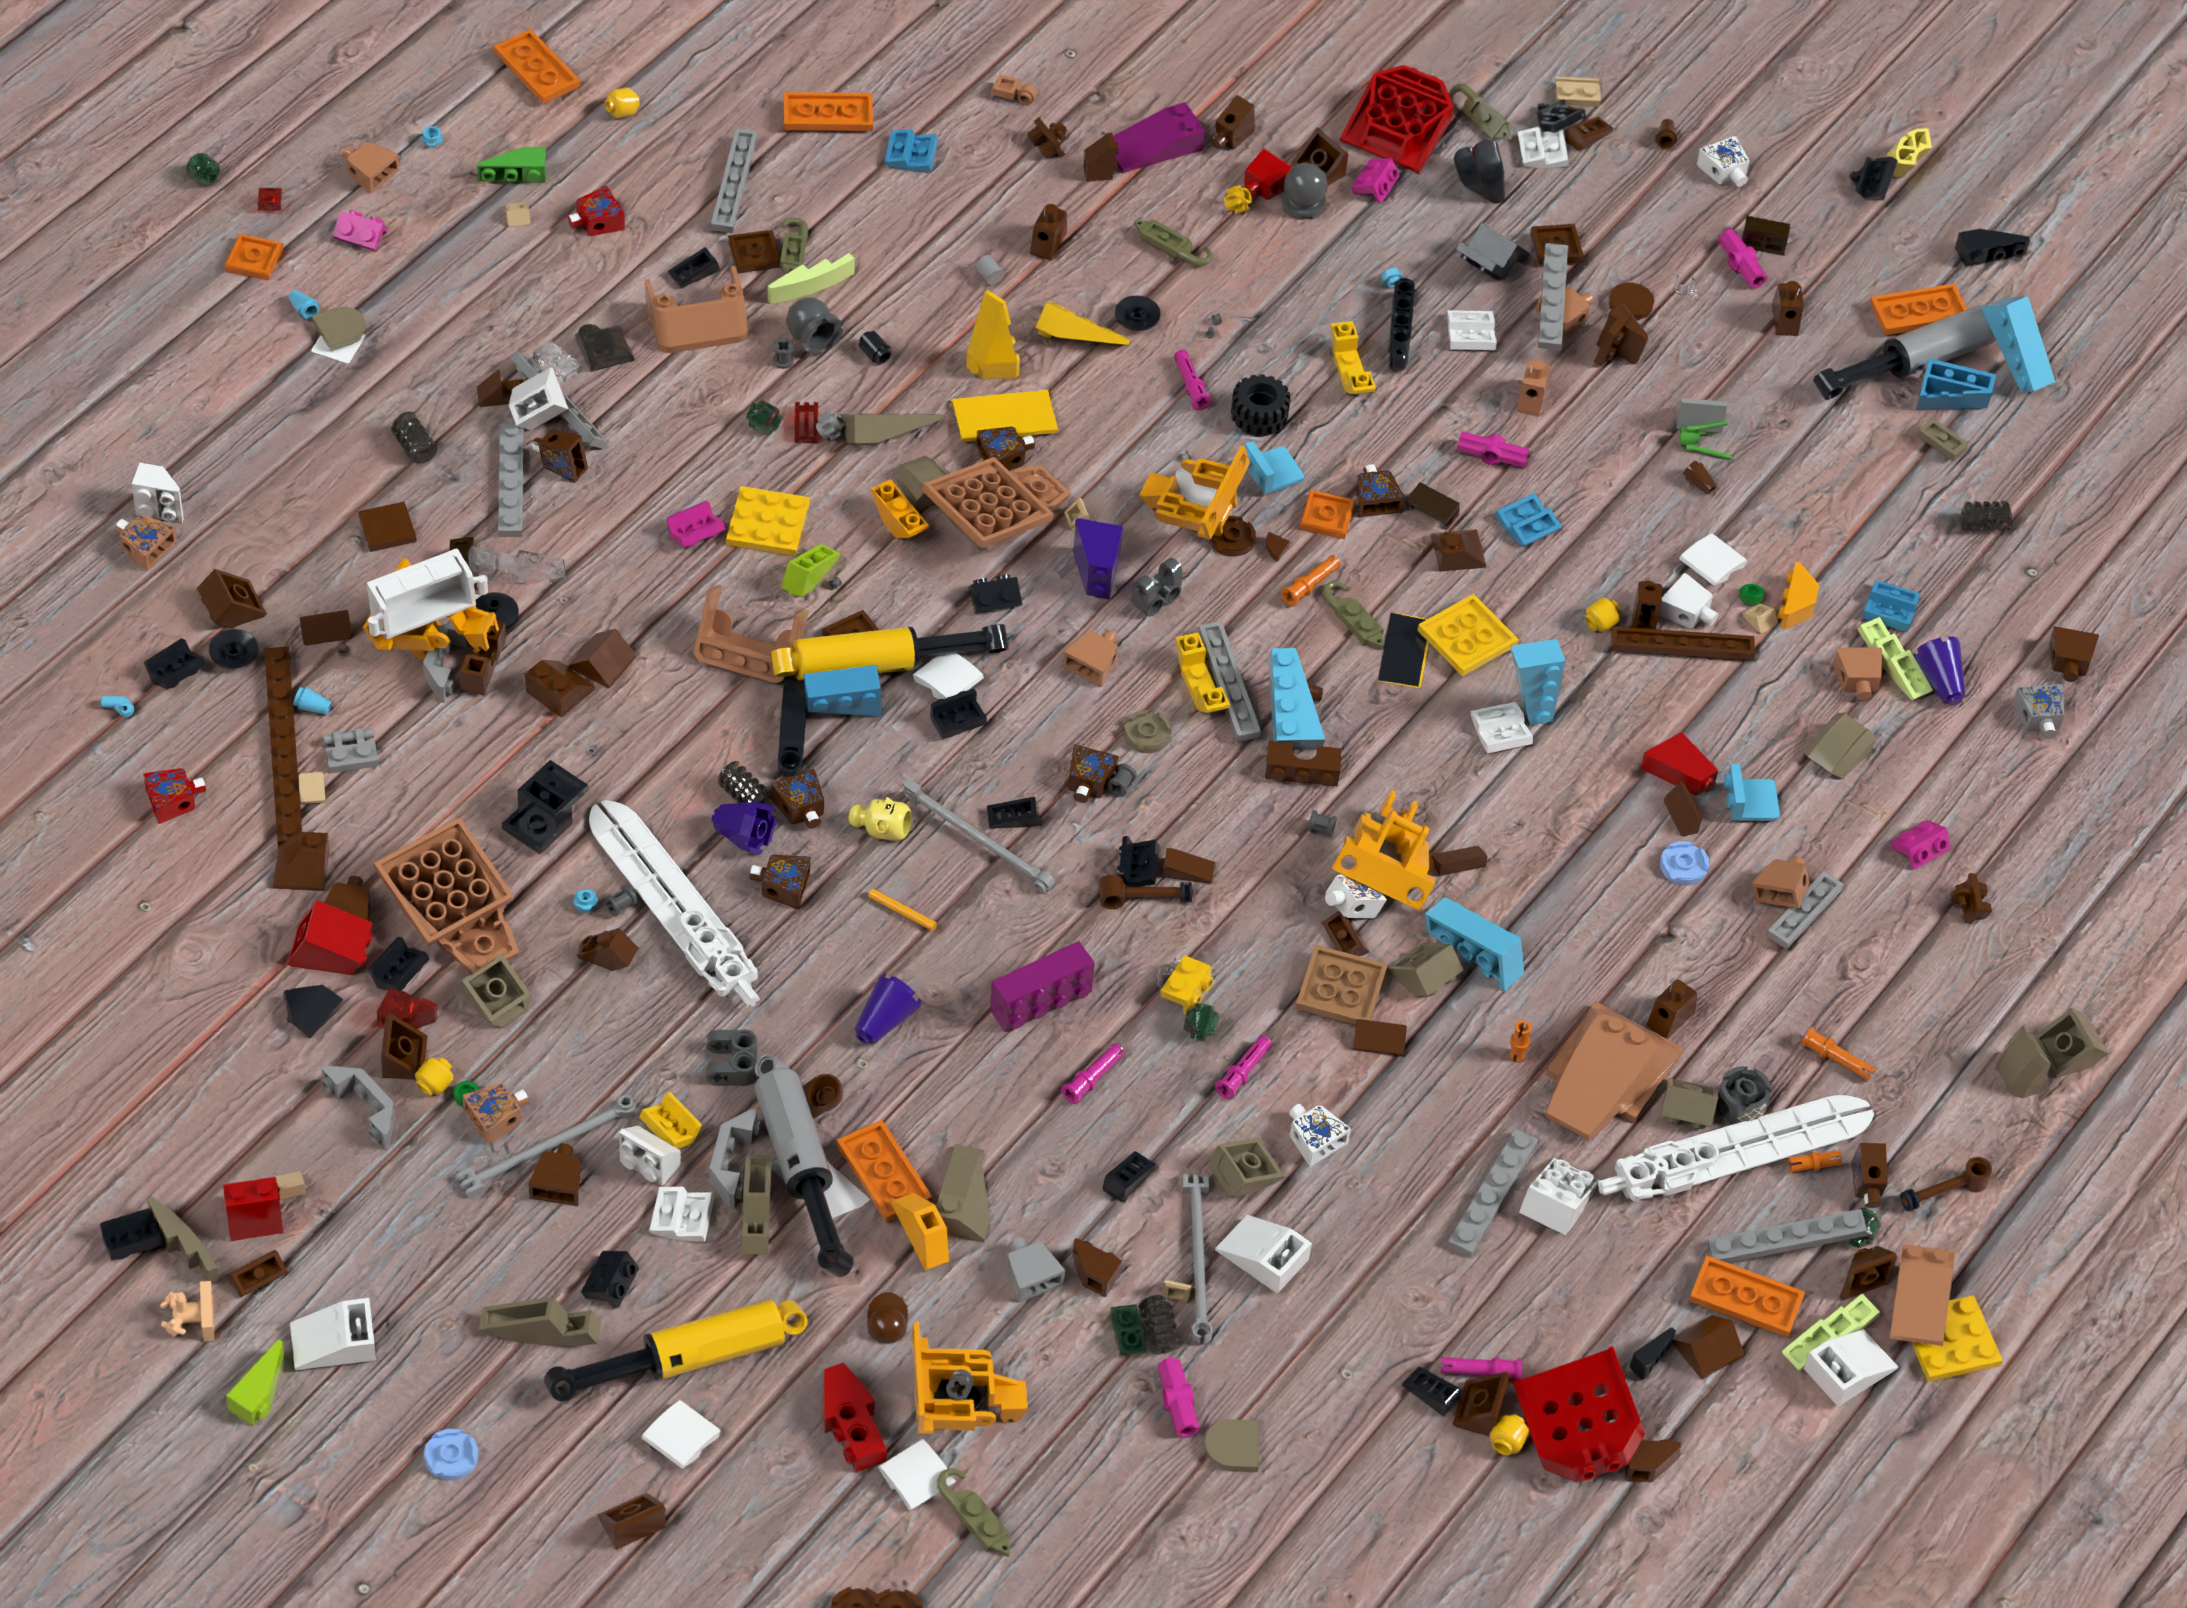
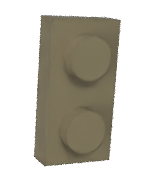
M1934 418L1918 429L1917 436L1952 461L1968 447V442Z

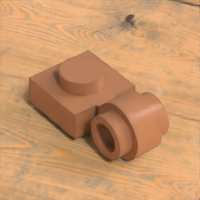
M999 74L992 88V95L1011 100L1017 95L1021 104L1028 105L1034 101L1037 91L1035 86L1030 83L1020 85V79Z

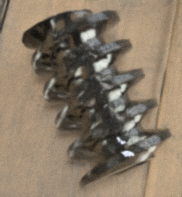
M404 412L394 420L391 432L412 462L424 463L436 455L437 445L429 437V433L425 431L424 426L414 412Z
M1970 501L1964 503L1961 511V528L1965 531L1967 524H1969L1971 531H1974L1976 524H1978L1980 530L1983 531L1985 524H1988L1989 530H1993L1994 524H1997L1998 530H2002L2003 524H2006L2007 529L2010 530L2012 527L2010 505L2007 501H2002L2001 503L1993 501L1991 504L1988 501H1984L1982 504L1979 501H1975L1973 505Z
M739 761L731 762L722 769L718 777V784L737 803L758 802L767 804L770 801L772 793L769 790H765L766 787L763 784H759V780L753 778L751 772H746L747 769L744 766H739Z
M1161 1295L1147 1297L1138 1306L1141 1313L1140 1318L1143 1322L1142 1327L1145 1331L1144 1336L1147 1340L1146 1345L1152 1354L1172 1352L1178 1349L1181 1344L1180 1340L1177 1339L1179 1334L1176 1330L1177 1325L1174 1321V1313L1171 1312L1172 1304L1166 1302V1298Z

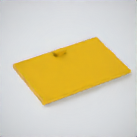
M1048 390L951 399L962 442L976 441L978 430L1011 426L1016 429L1019 437L1058 433Z

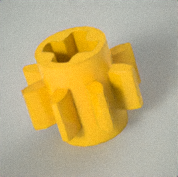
M1238 185L1226 190L1228 195L1224 196V203L1229 211H1234L1237 214L1249 210L1247 204L1252 202V197L1247 188L1241 189V186Z

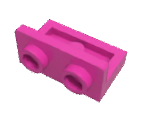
M1392 158L1370 159L1352 185L1353 193H1373L1377 203H1382L1399 178L1398 169Z
M350 210L349 213L341 211L332 236L335 239L377 251L383 232H388V228L383 224L384 221L372 216L370 219L362 217L363 214L354 210Z
M708 501L696 504L666 518L671 539L682 547L693 546L698 541L714 537L718 532L725 530L723 521L712 514Z
M1929 820L1920 822L1918 826L1901 833L1899 837L1891 841L1893 850L1909 857L1910 867L1913 869L1919 868L1951 848L1947 828Z

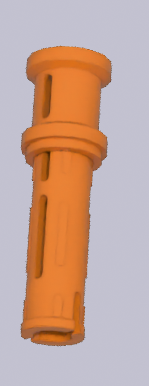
M1331 555L1307 575L1297 577L1291 586H1286L1281 590L1284 602L1289 606H1296L1302 597L1309 596L1312 593L1313 587L1341 567L1340 560L1338 558L1333 560L1335 555Z
M1811 1027L1801 1043L1803 1048L1809 1047L1819 1053L1820 1058L1826 1059L1828 1057L1869 1082L1872 1076L1863 1070L1865 1069L1874 1074L1876 1067L1835 1045L1836 1042L1833 1038L1828 1039L1815 1031L1816 1028Z

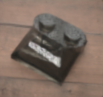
M586 324L580 327L578 333H575V340L590 372L634 361V356L619 325L599 328L594 324Z

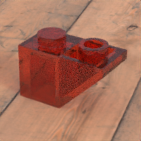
M389 988L377 1009V1023L382 1028L385 1027V1018L388 1013L416 1029L436 1023L438 1019L437 1004L428 999H421L409 995L405 991H397Z

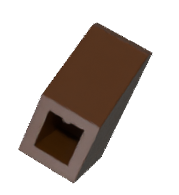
M1112 133L1105 134L1084 150L1083 168L1086 182L1113 180V171H1117L1115 155H1118L1119 149L1118 142H1114Z
M620 928L593 936H587L581 942V949L576 956L583 961L614 971L628 967L639 947Z
M1076 1238L1073 1242L1072 1257L1082 1286L1103 1297H1107L1121 1275L1122 1260L1113 1253H1106L1096 1248L1088 1241Z
M1642 1439L1629 1464L1625 1466L1626 1482H1653L1678 1459L1681 1442L1668 1439L1660 1441H1646Z

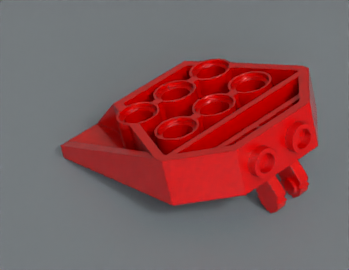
M1406 65L1375 72L1341 134L1340 142L1347 143L1383 159L1392 158L1395 164L1420 174L1453 118L1454 105L1444 81L1436 76H1430Z
M1613 1346L1608 1347L1607 1350L1533 1376L1512 1381L1543 1469L1574 1482L1591 1480L1595 1476L1606 1472L1617 1471L1629 1464L1645 1436L1639 1414Z

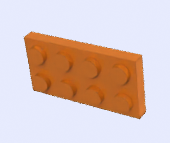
M531 29L494 45V53L543 104L580 87V79Z
M784 92V130L873 131L872 93Z
M1955 283L1872 296L1869 302L1884 335L1909 332L1967 310Z
M883 1120L837 1139L836 1146L886 1223L898 1218L891 1204L893 1200L915 1193L932 1203V1195Z
M1706 1255L1689 1301L1788 1338L1805 1291Z

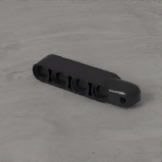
M1400 278L1395 282L1392 299L1388 351L1390 353L1389 367L1394 371L1404 370L1409 359L1415 283L1408 278Z
M784 677L778 750V771L788 778L798 775L802 770L807 714L804 681H799L794 677Z

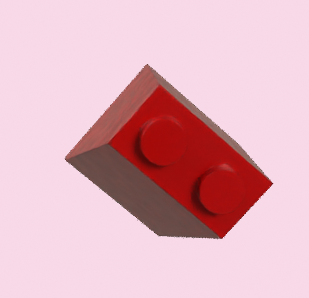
M316 900L298 924L287 965L353 975L357 968H362L366 962L367 954L364 952L365 948L370 945L373 934L370 933L372 922Z
M276 1177L223 1185L230 1241L283 1233Z

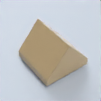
M1078 498L1064 512L1071 530H1075L1076 518L1089 520V515L1082 498Z

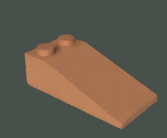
M1903 1244L1890 1339L1943 1346L1955 1251Z

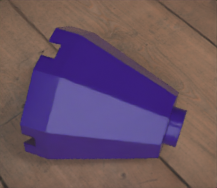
M758 802L721 804L712 814V822L717 831L741 850L755 854H761L763 850L760 847L762 845L768 846L771 842L776 818L771 816L770 811L774 812L773 806Z

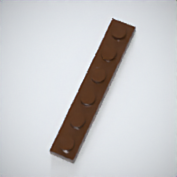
M1612 626L1611 651L1754 660L1755 640L1754 636Z

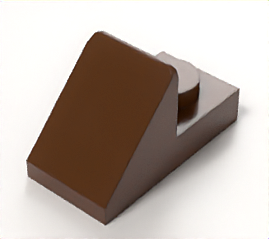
M495 371L477 386L479 407L509 404L512 389L523 383V379L501 381L500 371Z

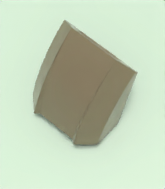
M922 456L900 464L895 480L913 507L920 512L925 510V508L936 505L922 491L923 484L950 474V472L940 463L927 456Z
M1836 713L1804 750V753L1830 773L1843 779L1872 752L1875 739L1870 729L1859 724L1849 717L1847 713Z
M500 954L488 965L471 976L465 977L457 984L474 1008L489 1023L499 1027H504L525 1013L532 1000V995L503 954Z
M2024 1024L2006 1044L1995 1070L2002 1076L2010 1089V1094L2025 1098L2041 1092L2051 1063L2028 1026Z
M1259 1137L1219 1144L1210 1158L1211 1172L1215 1174L1225 1189L1227 1196L1238 1197L1256 1192L1285 1178Z

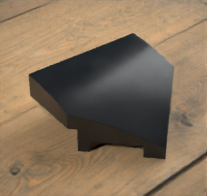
M1565 99L1552 105L1537 104L1539 128L1556 133L1586 118L1585 109L1566 107Z
M1868 156L1864 166L1859 171H1853L1849 175L1856 185V192L1866 200H1884L1898 160L1892 156L1876 158L1875 160Z
M324 985L284 990L283 992L288 1013L287 1023L291 1022L309 1038L316 1033L343 1001L340 996Z

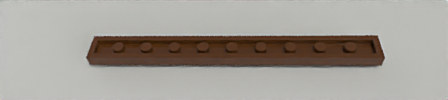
M289 646L264 648L278 848L279 845L302 832Z

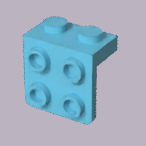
M1254 441L1245 444L1250 461L1247 469L1264 495L1303 482L1304 474L1286 447L1281 446L1261 453Z
M1730 764L1728 774H1724V788H1727L1726 804L1727 808H1730L1731 820H1778L1780 812L1775 781L1772 779H1742L1740 764Z

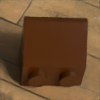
M214 569L197 587L201 601L210 613V619L217 625L233 628L263 618L267 614L248 579Z
M541 660L525 673L526 693L561 718L595 690V686L560 661Z

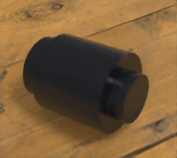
M867 331L860 337L859 348L872 362L881 365L889 360L892 355L890 346L876 331Z

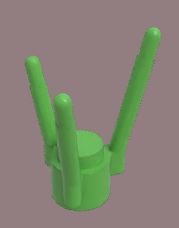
M1728 421L1680 427V446H1686V451H1697L1720 458L1733 459L1731 455L1695 446V444H1699L1700 435L1718 433L1699 430L1726 426L1729 424Z

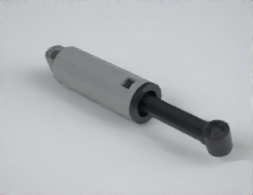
M1985 305L1975 306L1888 339L1884 343L1883 354L1839 371H1834L1832 368L1825 369L1813 378V382L1823 398L1830 400L1842 393L1845 387L1890 371L1897 378H1904L1926 369L1929 358L1945 362L1990 345L1996 339L1981 309Z
M771 1054L762 1055L755 1064V1073L760 1077L755 1083V1094L787 1191L791 1197L804 1199L821 1249L817 1257L820 1267L837 1277L846 1276L853 1267V1257L844 1250L840 1242L824 1194L832 1185L833 1177L800 1078L795 1071L791 1070L787 1064Z

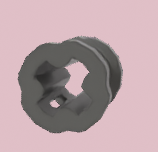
M779 338L774 342L775 355L773 363L778 368L786 369L793 365L794 358L792 352L794 347L790 339Z
M1119 764L1116 768V774L1107 782L1108 790L1114 795L1124 796L1128 791L1127 787L1130 782L1134 781L1137 777L1136 771L1127 764Z
M1313 810L1307 831L1321 832L1331 838L1336 826L1337 817L1333 816L1331 818L1320 815L1317 811Z
M623 885L619 892L605 897L604 903L608 911L616 917L629 905H636L637 897L628 885Z
M959 1369L951 1374L946 1387L949 1397L957 1401L967 1398L973 1386L971 1373Z

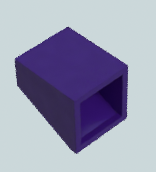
M1076 518L1073 554L1086 595L1110 600L1120 559L1123 526Z

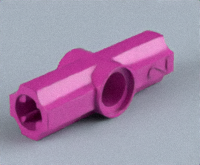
M1732 228L1725 230L1719 235L1718 242L1728 255V263L1731 269L1739 271L1749 287L1753 289L1761 287L1766 282L1767 275L1757 262L1754 248L1751 246L1746 247L1740 236Z
M1461 432L1457 451L1480 456L1482 461L1488 465H1497L1502 462L1525 468L1530 450L1506 443L1505 439L1497 434H1491L1486 438L1467 432Z
M1174 1357L1165 1358L1162 1362L1158 1363L1165 1409L1167 1412L1170 1411L1176 1436H1181L1182 1438L1192 1437L1195 1433L1199 1432V1424L1194 1410L1192 1387L1186 1382L1180 1359H1175Z

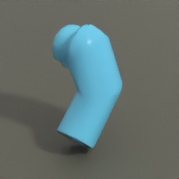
M102 696L101 698L102 708H114L123 717H129L134 713L133 704L125 696Z

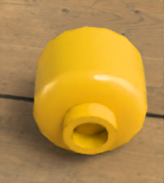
M627 87L610 91L605 100V108L614 118L632 116L640 105L637 93Z
M1601 597L1586 608L1584 618L1587 625L1594 632H1606L1619 622V612L1621 609L1615 600L1610 601L1605 597Z
M432 1057L428 1058L415 1073L416 1086L428 1096L442 1094L454 1079L453 1073L450 1070L452 1065L442 1057L438 1060Z
M1518 1415L1501 1416L1489 1435L1492 1447L1502 1455L1518 1453L1529 1436V1429L1525 1421Z

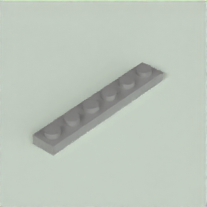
M737 128L735 130L711 221V230L729 233L734 231L758 139V131Z
M1545 244L1538 348L1561 351L1568 245Z
M515 352L511 357V360L517 365L516 369L529 379L543 372L542 368L529 355ZM563 393L568 410L560 413L559 416L569 422L568 427L571 430L580 434L586 446L604 449L608 441Z
M500 423L499 537H522L524 428L516 426V423Z
M1222 621L1199 625L1198 632L1206 649V655L1218 687H1223L1230 703V708H1227L1226 712L1236 741L1260 738L1261 730Z
M1517 1129L1513 1131L1449 1239L1447 1247L1470 1258L1472 1257L1536 1148L1538 1139Z
M1857 1209L1709 1238L1708 1245L1711 1257L1731 1263L1867 1236V1228L1862 1210Z

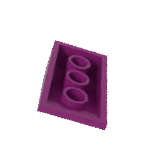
M1186 102L1166 107L1113 136L1114 142H1118L1119 149L1118 155H1115L1117 165L1122 173H1126L1203 150L1205 131Z

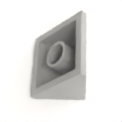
M1681 398L1675 405L1676 429L1724 421L1727 402ZM1723 426L1699 431L1722 433Z

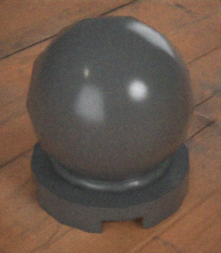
M1301 163L1289 169L1284 179V191L1281 199L1284 206L1283 210L1286 214L1298 220H1302V217L1313 216L1312 219H1315L1322 215L1326 205L1325 194L1328 190L1325 172L1317 165L1310 163Z
M805 297L797 299L789 307L786 317L787 327L791 334L800 340L802 347L807 353L820 355L822 354L820 350L828 346L833 348L843 334V329L841 328L842 321L836 315L830 313L824 302L816 297Z

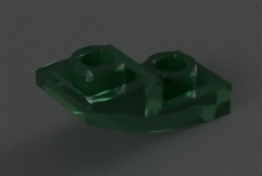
M1137 1304L1111 1307L1110 1315L1119 1355L1146 1353L1143 1327L1140 1326Z

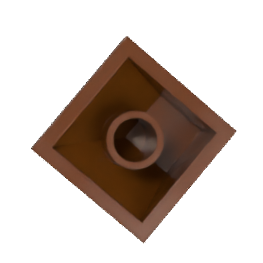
M1477 529L1431 533V540L1440 572L1486 568Z
M301 832L279 845L273 889L324 891L330 852L328 833Z
M1879 1246L1870 1249L1863 1248L1854 1254L1840 1295L1842 1301L1887 1285L1897 1259L1895 1252Z

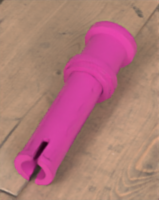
M1179 350L1174 354V359L1186 383L1185 391L1192 399L1191 405L1195 410L1206 409L1210 406L1212 399L1205 391L1206 386L1204 382L1198 378L1186 350Z
M1259 1036L1236 1065L1230 1066L1227 1069L1226 1076L1216 1082L1215 1089L1221 1097L1228 1100L1233 1099L1236 1095V1090L1248 1081L1250 1071L1272 1047V1042L1268 1037Z
M1113 1043L1086 1070L1078 1071L1075 1079L1069 1084H1064L1061 1088L1065 1099L1072 1104H1078L1081 1101V1097L1087 1091H1092L1095 1088L1096 1081L1120 1058L1124 1057V1051L1118 1053L1123 1048L1119 1044Z
M1442 1356L1441 1364H1450L1452 1367L1441 1366V1374L1489 1376L1508 1372L1510 1374L1509 1378L1521 1380L1522 1358L1502 1360L1499 1356H1495V1358L1492 1357V1360Z

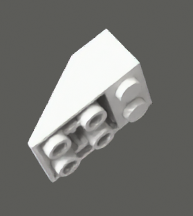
M1553 1158L1529 1186L1519 1213L1566 1235L1574 1226L1600 1180L1593 1177L1587 1171H1581L1570 1166L1565 1160Z
M1246 1215L1215 1248V1251L1278 1294L1309 1260L1312 1243L1291 1228Z
M369 1298L341 1301L290 1322L295 1370L376 1360Z
M1864 1329L1826 1341L1809 1352L1804 1366V1370L1838 1407L1898 1369L1893 1360Z

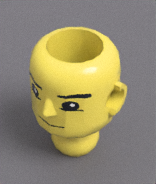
M888 797L886 800H872L868 808L860 804L854 805L849 811L850 825L855 828L865 826L867 833L876 839L900 841L910 831L912 819L910 808L905 803L892 801Z

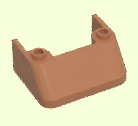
M731 266V284L723 286L720 290L721 299L676 306L674 298L669 295L655 296L650 279L645 280V303L659 350L664 353H675L738 343L748 337L744 295L735 266Z
M716 585L709 589L694 648L696 658L702 663L773 683L782 681L784 677H774L771 651L781 648H793V642L803 638L809 610L804 609L797 613L794 617L792 630L781 632L777 638L776 645L731 633L733 626L731 615L726 611L717 609L722 586Z

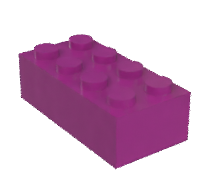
M1077 941L993 980L990 1012L1003 1030L1007 1032L1012 1029H1018L1026 1022L1035 1018L1039 1019L1056 1008H1063L1069 1002L1078 998H1084L1092 992L1095 962L1082 944Z

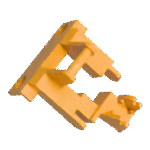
M1242 445L1239 447L1231 465L1199 458L1198 461L1182 460L1181 467L1187 472L1192 473L1194 484L1217 490L1209 507L1188 502L1185 496L1177 494L1180 487L1176 476L1169 478L1152 472L1147 478L1139 496L1149 509H1157L1154 516L1160 522L1198 531V537L1210 540L1213 535L1221 536L1223 526L1232 508H1235L1238 504L1237 488L1250 464L1246 448Z
M402 558L395 571L411 566L407 558ZM476 606L447 616L456 632L463 634L476 651H480L481 648L487 651L489 644L486 633L489 634L491 630L497 633L499 630L495 613L479 610ZM368 619L363 626L364 631L377 650L406 649L410 650L416 658L422 660L425 659L428 651H434L435 648H446L450 643L449 638L437 630L438 626H441L439 620L389 639H385L383 634L371 636Z
M1391 790L1380 806L1381 815L1386 817L1383 825L1381 826L1380 823L1371 820V814L1367 812L1361 815L1354 828V839L1348 836L1345 837L1344 845L1331 868L1420 911L1435 885V878L1427 874L1429 870V842L1425 838L1430 828L1411 822L1418 808V802L1414 800L1407 810L1403 809L1402 813L1393 810L1394 808L1391 806L1396 794L1395 791ZM1384 839L1396 845V853L1401 855L1402 862L1379 852ZM1353 857L1356 861L1355 866L1351 869L1343 868L1341 865L1343 858ZM1412 888H1418L1421 890L1422 895L1420 899L1413 901L1408 898V891Z
M913 1322L911 1341L917 1434H934L936 1429L975 1431V1426L987 1427L995 1424V1414L992 1412L974 1411L973 1400L934 1399L941 1379H950L951 1374L959 1369L971 1373L973 1386H987L988 1407H1000V1417L1003 1423H1007L1009 1419H1013L1014 1423L1020 1420L1028 1410L1026 1381H1018L994 1374L993 1359H991V1353L987 1350L929 1349L928 1338L920 1337L919 1322Z

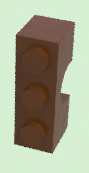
M497 621L499 627L497 633H494L492 630L489 634L486 633L489 644L487 651H484L483 648L480 651L473 649L472 655L466 654L460 669V688L462 691L480 695L485 694L506 642L505 622Z
M1269 741L1265 779L1338 786L1342 748L1317 746L1314 758L1302 760L1294 755L1293 743Z

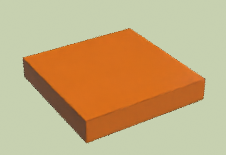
M239 234L224 265L225 271L269 280L282 253L283 243Z
M1310 490L1299 529L1345 539L1356 500Z

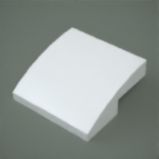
M1539 127L1518 131L1525 167L1558 168L1569 166L1563 129L1556 133L1549 131L1541 133Z
M1447 310L1450 349L1496 350L1493 311Z
M1713 533L1696 542L1679 558L1714 586L1727 581L1732 572L1744 568L1747 559Z
M956 653L938 655L913 674L914 681L930 688L933 697L937 699H945L961 691H967L984 678L983 674L975 666Z
M1516 702L1471 711L1474 727L1487 753L1533 744V735L1525 725L1524 714Z
M659 1187L649 1230L650 1233L669 1239L705 1242L715 1199L712 1192L687 1193L684 1187Z
M679 1400L644 1432L642 1439L683 1469L699 1458L701 1450L719 1437L721 1430Z
M924 1439L878 1467L891 1489H896L909 1511L939 1493L937 1478L943 1470L947 1469L939 1456ZM952 1475L946 1480L948 1486L956 1482Z

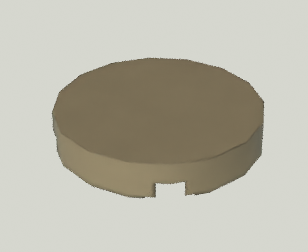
M1142 710L1133 713L1127 718L1123 737L1132 749L1141 753H1154L1167 747L1171 740L1172 727L1164 715L1158 712L1156 714L1150 713V710Z

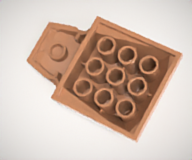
M995 457L928 481L922 487V491L942 510L962 534L970 539L973 544L987 550L1000 547L1027 530L1052 521L1054 515L1052 512L1063 504L1071 494L1042 465L1018 468L1013 472H1009Z
M460 817L374 862L373 868L427 947L438 942L471 974L488 965L500 954H503L507 961L519 954L512 930L503 916V906L513 901L514 895Z
M1596 1001L1547 1069L1546 1076L1554 1079L1557 1083L1551 1095L1545 1117L1587 1140L1592 1139L1603 1130L1616 1114L1635 1123L1683 1054L1684 1048Z

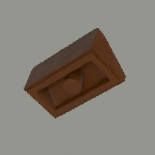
M348 610L299 617L302 640L305 646L346 640L352 637Z
M1681 781L1666 795L1664 803L1680 835L1684 837L1699 832L1702 816L1685 783Z
M1479 845L1432 854L1431 856L1439 876L1486 867L1488 858Z
M1340 911L1321 922L1337 951L1356 956H1363L1370 952L1351 918L1343 916Z
M1357 1019L1353 1050L1403 1056L1407 1026Z
M275 1249L226 1276L239 1296L243 1297L287 1274L288 1271Z

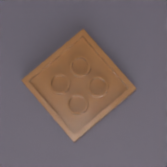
M1315 945L1295 1009L1356 1025L1357 1019L1371 1020L1388 964Z

